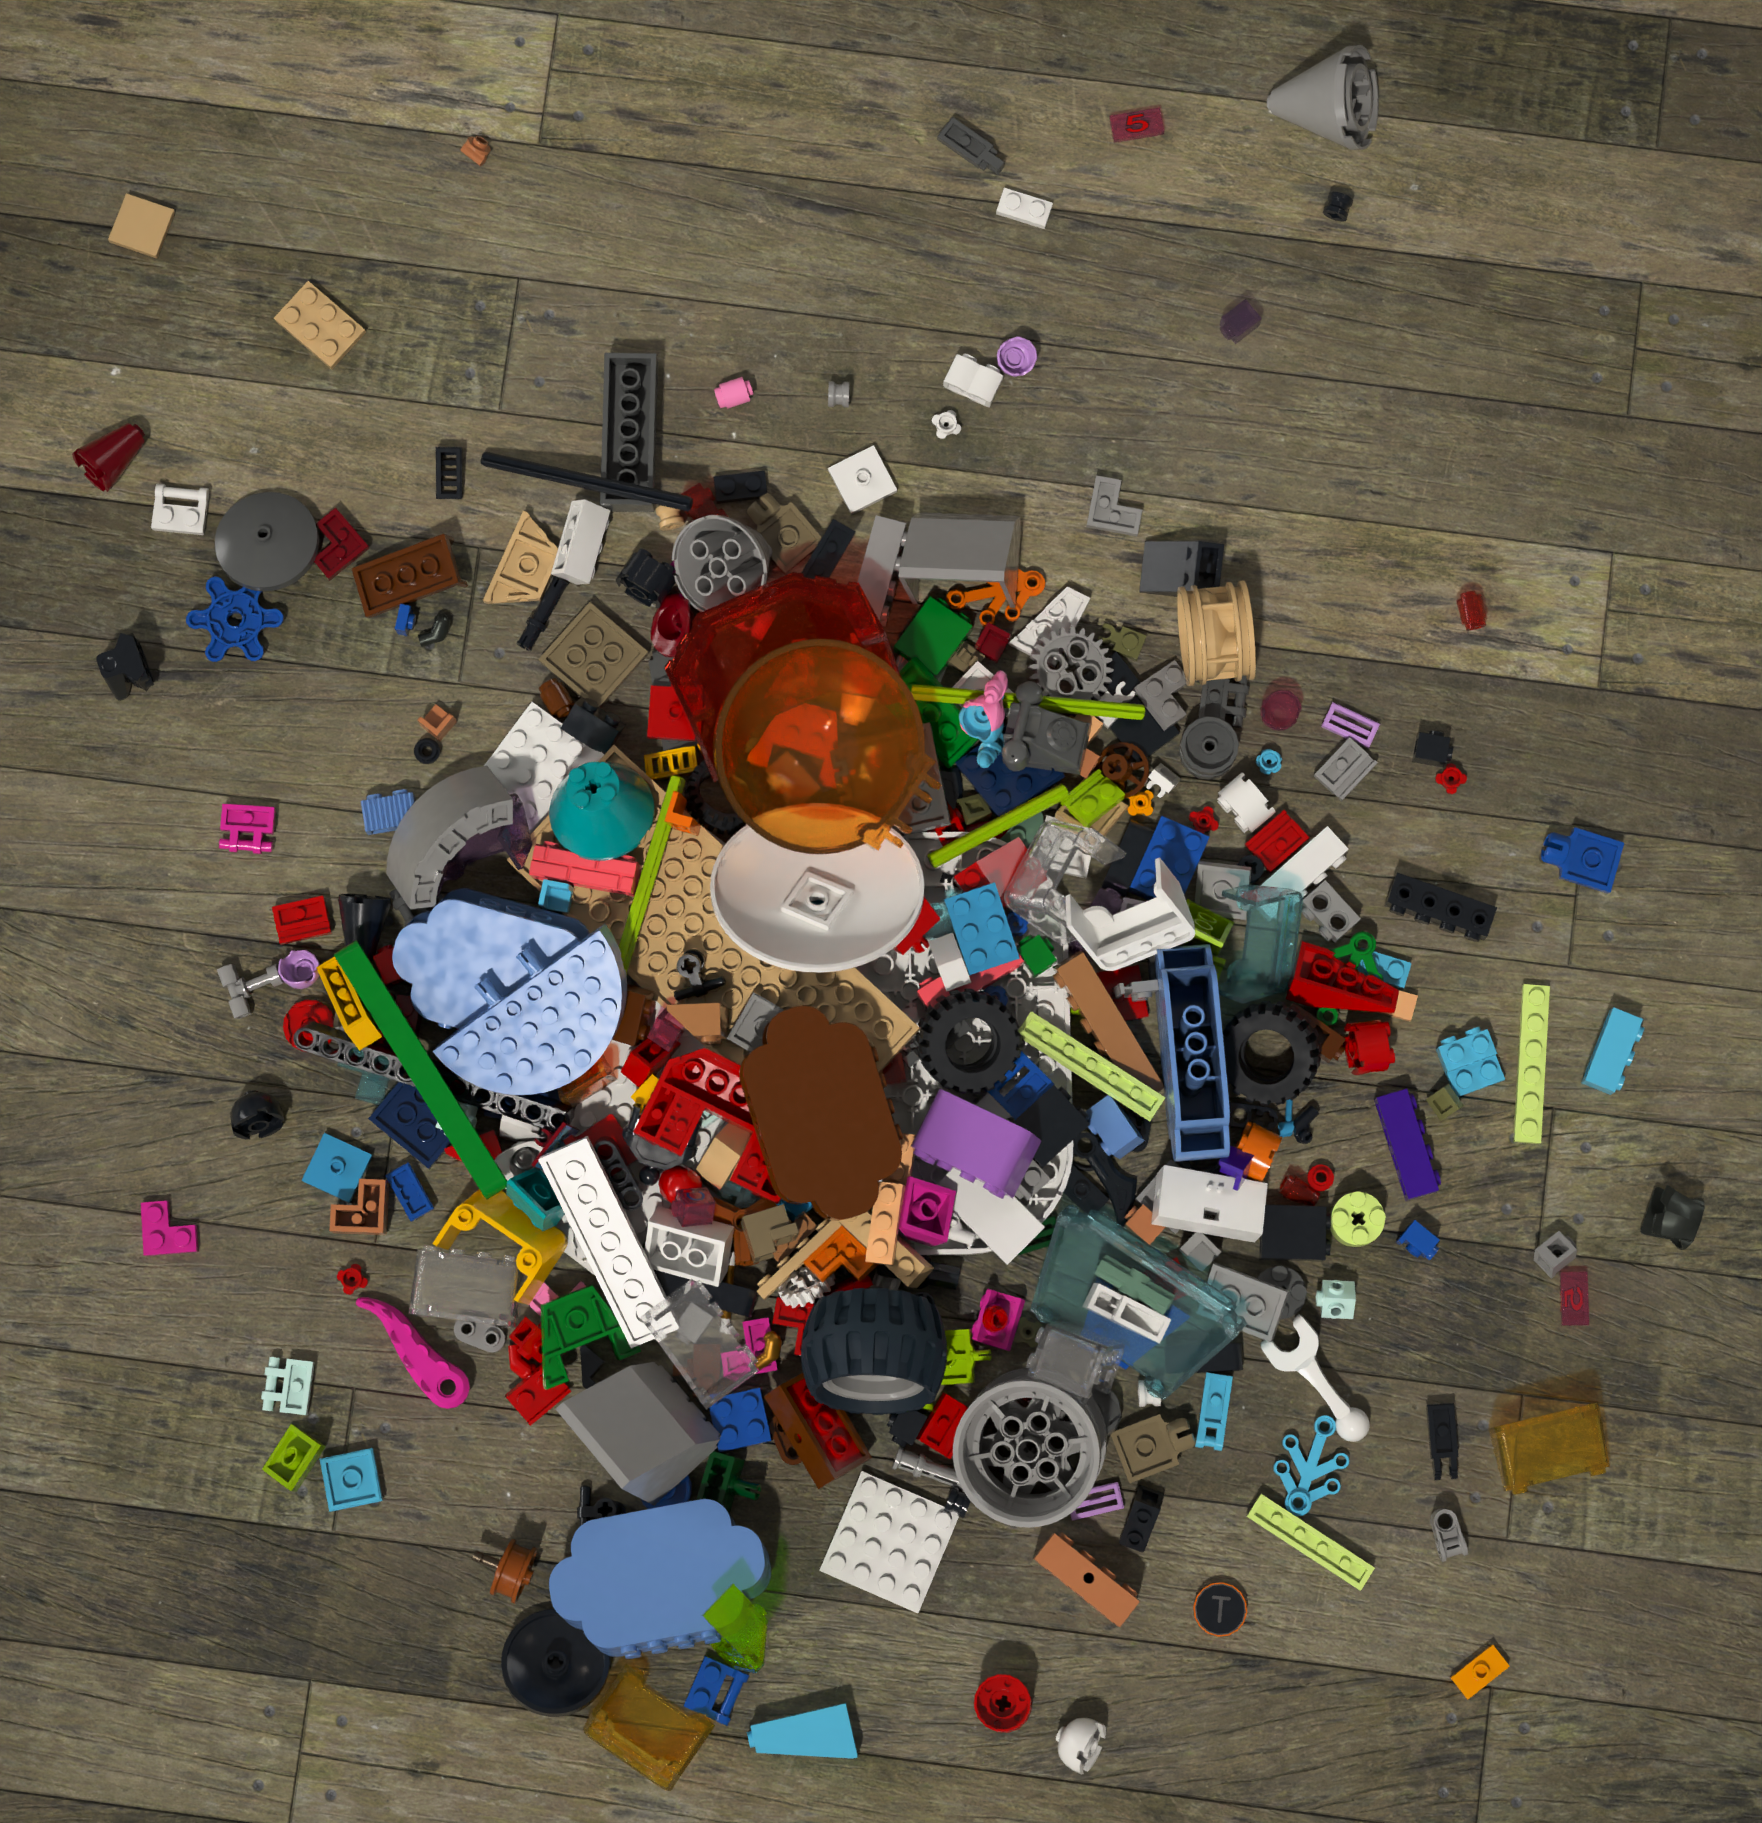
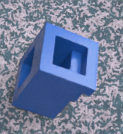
M1413 1220L1397 1239L1396 1243L1401 1245L1404 1242L1407 1244L1405 1249L1416 1258L1422 1256L1430 1261L1439 1250L1436 1244L1440 1239L1419 1222Z

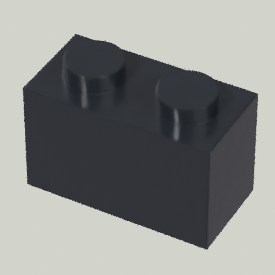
M581 697L572 707L560 729L591 749L602 752L605 755L615 745L626 724L616 714L599 708V705L594 700Z

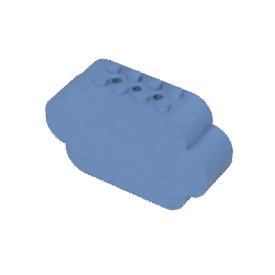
M461 888L449 892L432 911L418 914L400 931L395 941L392 960L398 975L405 981L412 983L411 1001L415 1010L422 1017L438 1022V1026L442 1028L452 1029L455 1027L460 1029L489 1006L477 989L474 988L480 981L489 977V980L501 995H507L529 979L530 976L519 959L516 958L520 952L525 951L530 946L543 965H548L588 936L590 932L582 922L575 918L475 890Z
M1210 944L1157 949V954H1155L1156 980L1158 979L1159 990L1155 992L1162 1077L1165 1087L1167 1128L1169 1138L1171 1139L1174 1162L1229 1157V1094L1216 968L1213 965Z
M699 1499L594 1519L584 1523L576 1530L572 1538V1556L560 1561L554 1567L549 1579L551 1602L556 1612L571 1626L582 1629L588 1640L598 1650L609 1656H625V1659L641 1657V1652L652 1651V1654L667 1652L668 1647L678 1646L679 1649L694 1647V1643L705 1641V1644L718 1643L721 1641V1637L731 1636L740 1631L749 1618V1599L759 1596L770 1582L771 1565L767 1549L752 1530L743 1526H736L732 1517L720 1503L711 1499Z

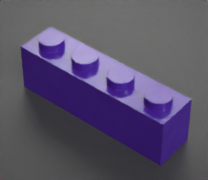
M1404 1089L1377 1097L1374 1100L1405 1201L1439 1191L1438 1185H1441L1440 1176L1437 1170L1432 1169L1430 1160L1433 1159V1154L1429 1144H1424L1422 1135L1425 1134L1422 1120H1417L1414 1109H1417V1104L1413 1093L1409 1094L1408 1090Z

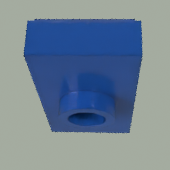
M409 1162L385 1175L411 1222L435 1209Z

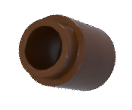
M553 678L539 687L540 697L553 717L558 716L560 719L568 716L575 703L563 683Z

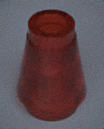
M1287 1174L1278 1190L1283 1195V1198L1309 1206H1315L1320 1196L1319 1192L1296 1174L1293 1176Z

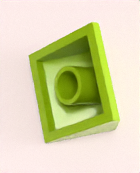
M291 1424L262 1470L288 1490L297 1492L326 1446Z

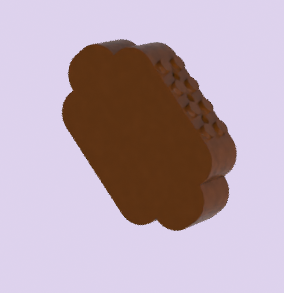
M797 1006L784 1010L767 1023L762 1034V1046L757 1047L744 1058L739 1070V1079L775 1193L782 1200L791 1204L811 1202L812 1207L820 1216L828 1220L839 1221L864 1214L873 1207L879 1194L878 1181L891 1176L900 1165L902 1148L899 1140H902L903 1136L899 1124L894 1125L892 1114L895 1113L891 1098L886 1099L884 1088L887 1087L883 1072L878 1073L876 1062H879L875 1046L870 1047L867 1036L856 1025L847 1022L830 1025L826 1016L811 1006Z

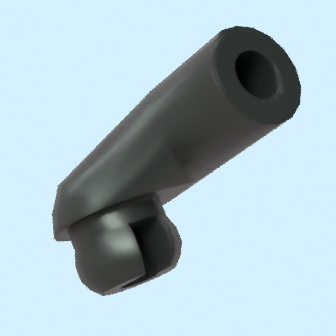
M437 614L431 631L418 635L421 647L441 642L446 638L450 629V620L447 615Z

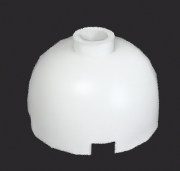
M1077 1718L1066 1727L1062 1726L1057 1733L1056 1741L1059 1742L1058 1754L1063 1763L1081 1775L1084 1774L1083 1770L1088 1772L1101 1752L1102 1746H1098L1100 1737L1105 1739L1106 1726L1090 1718Z

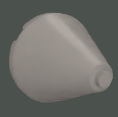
M1362 45L1346 46L1278 86L1267 97L1268 110H1271L1273 115L1350 150L1366 149L1372 142L1371 139H1366L1368 132L1376 131L1379 107L1375 69L1368 70L1366 60L1371 59L1368 50Z

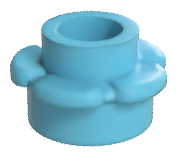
M1265 749L1261 752V755L1257 756L1256 765L1260 767V771L1264 774L1277 773L1281 768L1280 762L1282 758L1278 752ZM1267 760H1271L1272 763L1267 764Z

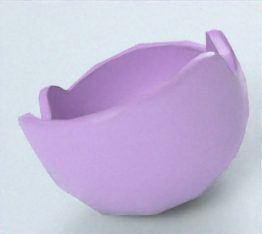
M1014 337L1003 342L996 355L1000 369L1005 374L1013 377L1029 373L1037 361L1035 346L1030 340L1022 337Z
M292 950L286 958L279 960L278 973L287 985L294 989H304L311 986L319 978L320 975L316 967L321 964L315 954L307 950Z

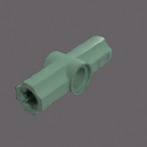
M1105 1255L1094 1273L1098 1278L1116 1287L1118 1292L1138 1303L1141 1302L1162 1315H1165L1175 1298V1295L1151 1282L1152 1279L1134 1268L1130 1269L1108 1255Z

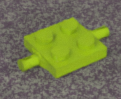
M972 1329L945 1331L947 1364L941 1385L975 1383L976 1361H991V1356H981L991 1354V1350H975L972 1341Z

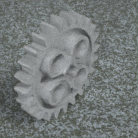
M1074 626L1070 627L1068 633H1066L1064 627H1061L1059 635L1052 630L1049 632L1051 640L1042 637L1040 640L1044 646H1034V649L1039 654L1030 655V659L1035 661V664L1029 665L1028 669L1035 671V674L1030 676L1029 680H1037V684L1042 689L1043 696L1085 700L1093 698L1096 701L1100 700L1101 697L1098 691L1101 693L1108 691L1103 683L1108 684L1112 682L1106 674L1112 673L1114 670L1106 667V664L1111 662L1112 658L1104 657V654L1109 649H1100L1099 646L1103 640L1094 642L1095 633L1093 632L1086 637L1085 628H1082L1078 634H1076ZM1071 645H1077L1081 648L1082 656L1080 658H1075L1071 655ZM1059 648L1063 649L1066 660L1060 654ZM1049 657H1055L1059 661V668L1057 670H1052L1048 667L1047 659ZM1068 664L1070 666L1075 665L1076 670L1073 673L1066 672L1065 669L1068 667ZM1084 668H1089L1093 671V681H1087L1083 678L1082 671ZM1076 679L1082 685V690L1078 688ZM1061 680L1069 681L1071 684L1070 693L1061 691L1059 687Z

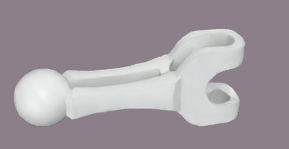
M1298 1314L1293 1320V1326L1300 1337L1299 1345L1295 1349L1290 1351L1282 1350L1273 1341L1269 1342L1266 1340L1260 1343L1261 1349L1276 1369L1281 1371H1297L1318 1390L1336 1417V1431L1341 1438L1350 1442L1359 1441L1369 1431V1418L1361 1409L1350 1407L1329 1383L1316 1358L1319 1336L1304 1316Z

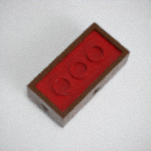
M804 1373L779 1385L764 1396L818 1490L872 1458L846 1412L840 1409L829 1408V1406L823 1403L820 1404L815 1400L814 1396H811Z

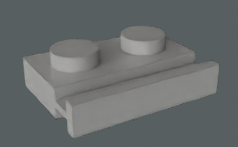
M1349 737L1314 774V777L1342 802L1378 762L1373 760L1364 749Z
M1158 979L1131 982L1125 987L1124 983H1119L1111 989L1112 998L1117 999L1124 994V998L1132 997V1002L1148 1000V998L1152 997L1153 993L1159 990Z

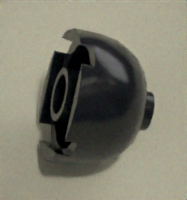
M256 1090L246 1092L234 1103L230 1112L232 1131L237 1138L246 1140L250 1139V1135L258 1133L259 1138H264L276 1133L283 1127L282 1121H284V1116L280 1103L272 1095Z

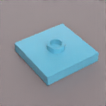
M373 1448L320 1459L329 1512L383 1501Z

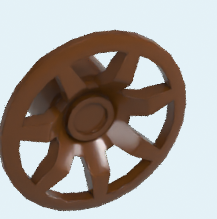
M1125 742L1115 743L1102 751L1100 754L1102 757L1095 766L1094 772L1098 769L1103 770L1104 775L1113 783L1117 782L1119 788L1124 793L1126 789L1125 781H1132L1138 786L1134 790L1125 793L1124 799L1136 795L1145 786L1149 776V762L1144 752L1139 747ZM1121 747L1128 748L1124 756L1116 754L1114 750ZM1133 750L1140 755L1143 762L1131 763L1129 761ZM1108 753H1110V755H1109L1108 757H1106V759L1104 760L1103 765H1101V763H1102L1104 757H1105ZM1144 767V775L1140 781L1132 774V770Z

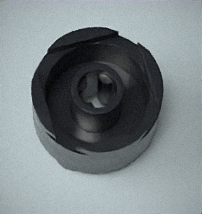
M639 549L638 552L632 553L616 578V583L619 587L623 584L627 588L625 593L637 602L648 607L654 603L656 604L655 608H660L676 583L673 574L675 568L667 562L660 563L653 559L652 554L647 550Z

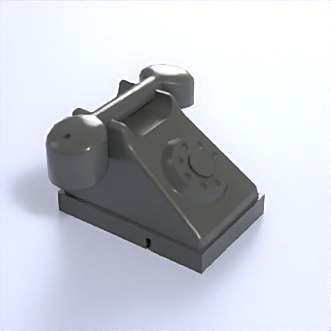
M1035 682L1022 683L1016 689L1018 703L1012 702L1010 705V715L1005 734H1003V763L1012 771H1021L1025 767L1052 770L1054 768V771L1080 775L1091 730L1090 723L1039 707L1038 705L1043 700L1041 687Z

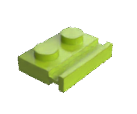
M1100 769L1070 791L1069 797L1060 803L1062 806L1065 805L1069 812L1086 829L1119 804L1125 797V793L1109 778L1103 776Z

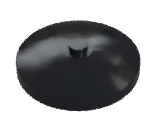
M555 1609L536 1612L519 1622L506 1639L501 1657L503 1680L511 1696L525 1709L548 1717L571 1715L590 1705L603 1690L610 1668V1656L598 1650L588 1640L582 1629H577L568 1624Z

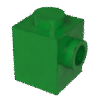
M1038 934L1033 938L1032 935H1029L1018 943L1020 947L1017 951L1034 978L1056 964L1057 959L1052 954L1055 949L1046 937L1042 939Z

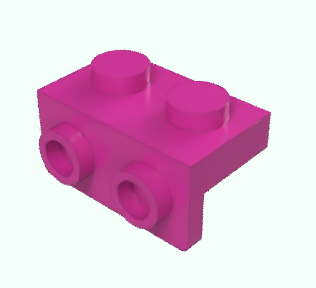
M988 1288L980 1301L981 1310L978 1320L973 1324L972 1339L988 1346L1010 1351L1025 1300ZM991 1305L1002 1307L1008 1315L1007 1325L998 1332H990L983 1326V1314Z

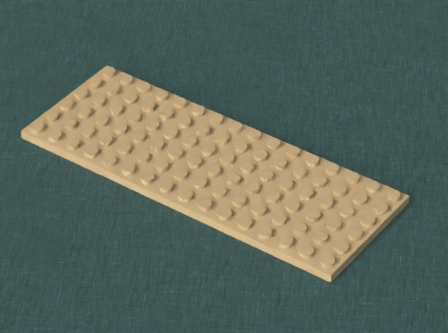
M613 745L598 762H614L633 769L646 781L654 799L655 814L650 831H647L635 849L625 854L635 857V862H638L643 869L666 792ZM684 810L683 815L692 817ZM549 815L507 859L540 892L543 880L533 879L529 875L535 845H543L544 841L558 843L559 848L565 849L554 835ZM702 825L698 836L671 828L627 974L642 988L654 991V999L666 1011L667 1005L723 1004L728 1008L729 1034L753 992L783 1010L797 1006L814 1007L826 1016L830 1025L847 1022L859 1027L867 1036L870 1047L875 1046L879 1058V1062H876L878 1073H880L921 1028L855 967L821 973L794 971L766 963L740 948L719 924L711 903V874L715 861L724 846ZM572 886L574 893L572 894L570 912L563 914L582 922L590 934L605 923L619 946L634 896ZM696 949L705 958V965L701 970L704 980L707 981L723 976L726 980V985L710 990L707 995L698 998L692 996L677 1001L674 997V991L691 986L689 978L679 974L677 961L687 950ZM689 959L686 962L687 965H692L693 967L696 965L695 961L690 962ZM722 1040V1045H706V1043H702L707 1049L739 1065L750 1053L730 1040Z

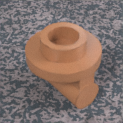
M471 136L468 137L460 151L479 166H482L486 162V157L491 149L488 141L483 137Z

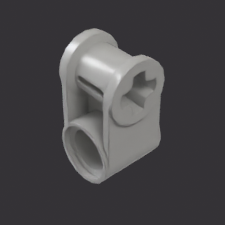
M1445 1508L1435 1510L1431 1514L1430 1524L1441 1562H1445L1447 1558L1456 1555H1468L1467 1545L1456 1514ZM1443 1513L1448 1514L1450 1517V1524L1446 1528L1439 1527L1437 1522L1438 1517Z

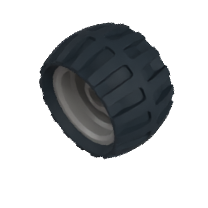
M854 1288L853 1290L836 1291L829 1296L821 1297L817 1304H814L803 1332L801 1359L804 1378L811 1396H814L818 1403H823L832 1409H840L856 1414L884 1415L892 1413L901 1414L924 1408L926 1404H931L934 1401L944 1378L947 1364V1340L935 1304L929 1303L928 1299L922 1296H916L906 1291L888 1290L887 1288Z

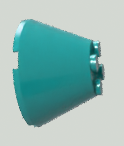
M589 762L572 769L569 775L556 788L549 808L551 828L559 843L565 849L577 854L580 858L594 861L615 859L635 849L647 831H650L655 814L653 795L643 777L633 769L614 762Z

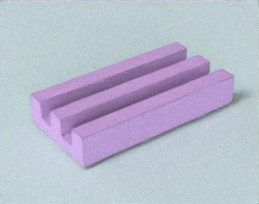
M1332 702L1321 727L1346 739L1350 737L1357 744L1369 749L1380 724ZM1334 711L1371 727V732L1333 715ZM1329 721H1334L1344 727H1347L1357 733H1360L1368 737V739L1366 740L1351 732H1348L1338 726L1329 723Z
M1118 1482L1092 1488L1089 1494L1114 1489L1115 1494L1083 1501L1078 1508L1114 1499L1117 1500L1116 1505L1079 1514L1073 1511L1071 1513L1072 1521L1123 1509L1124 1505Z

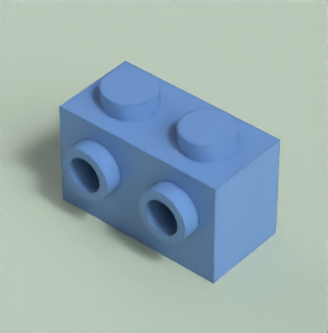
M1107 1095L1085 1111L1090 1117L1088 1128L1094 1135L1099 1134L1103 1140L1100 1145L1108 1156L1112 1154L1121 1159L1145 1141L1119 1101Z

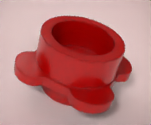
M1449 763L1441 774L1436 775L1435 781L1437 784H1442L1446 788V792L1452 795L1457 792V788L1461 784L1466 783L1467 776L1456 768L1455 764ZM1449 777H1453L1454 780L1450 781Z
M1206 806L1202 811L1190 813L1189 820L1193 822L1194 830L1204 834L1210 830L1216 831L1218 829L1219 823L1214 819V811L1211 807ZM1202 819L1206 820L1205 824L1201 822Z
M352 1264L351 1268L344 1271L340 1270L337 1273V1279L341 1281L344 1286L343 1292L347 1295L353 1294L354 1290L358 1288H365L368 1284V1280L361 1273L362 1268L359 1264ZM351 1277L355 1278L353 1282L350 1281Z

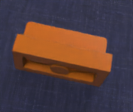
M673 791L664 821L675 830L698 836L701 825L694 818L683 815L687 799L680 792Z

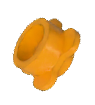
M1151 791L1138 792L1136 795L1128 798L1130 806L1127 811L1130 815L1144 814L1145 816H1150L1153 813V808L1151 807L1153 793ZM1138 801H1142L1143 804L1139 805Z

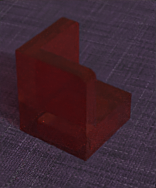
M898 1053L881 1071L884 1074L887 1086L907 1082L902 1053Z

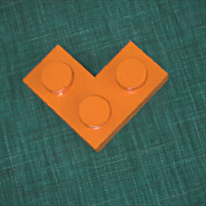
M843 1226L834 1232L803 1262L822 1283L841 1265L859 1282L879 1265L865 1261L867 1249Z

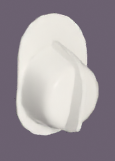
M519 1141L513 1144L510 1149L499 1154L495 1162L508 1181L510 1178L534 1168L531 1164L543 1147L537 1145L535 1141Z

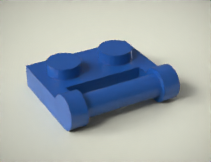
M1022 1051L1020 1058H1016L1014 1061L1017 1066L1013 1072L1007 1071L1005 1074L1007 1079L1003 1083L997 1081L994 1083L995 1088L990 1091L984 1088L1014 1120L1055 1085ZM1023 1067H1026L1029 1072L1003 1096L999 1090Z
M705 1656L684 1707L728 1726L731 1720L729 1715L743 1683H747L750 1675ZM726 1675H729L734 1679L720 1711L712 1710Z

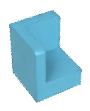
M543 879L538 905L545 910L569 913L574 888L567 883Z

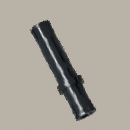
M553 576V580L532 617L527 619V626L516 643L521 648H526L527 651H532V647L540 633L546 630L545 624L565 588L568 586L566 581L556 576Z

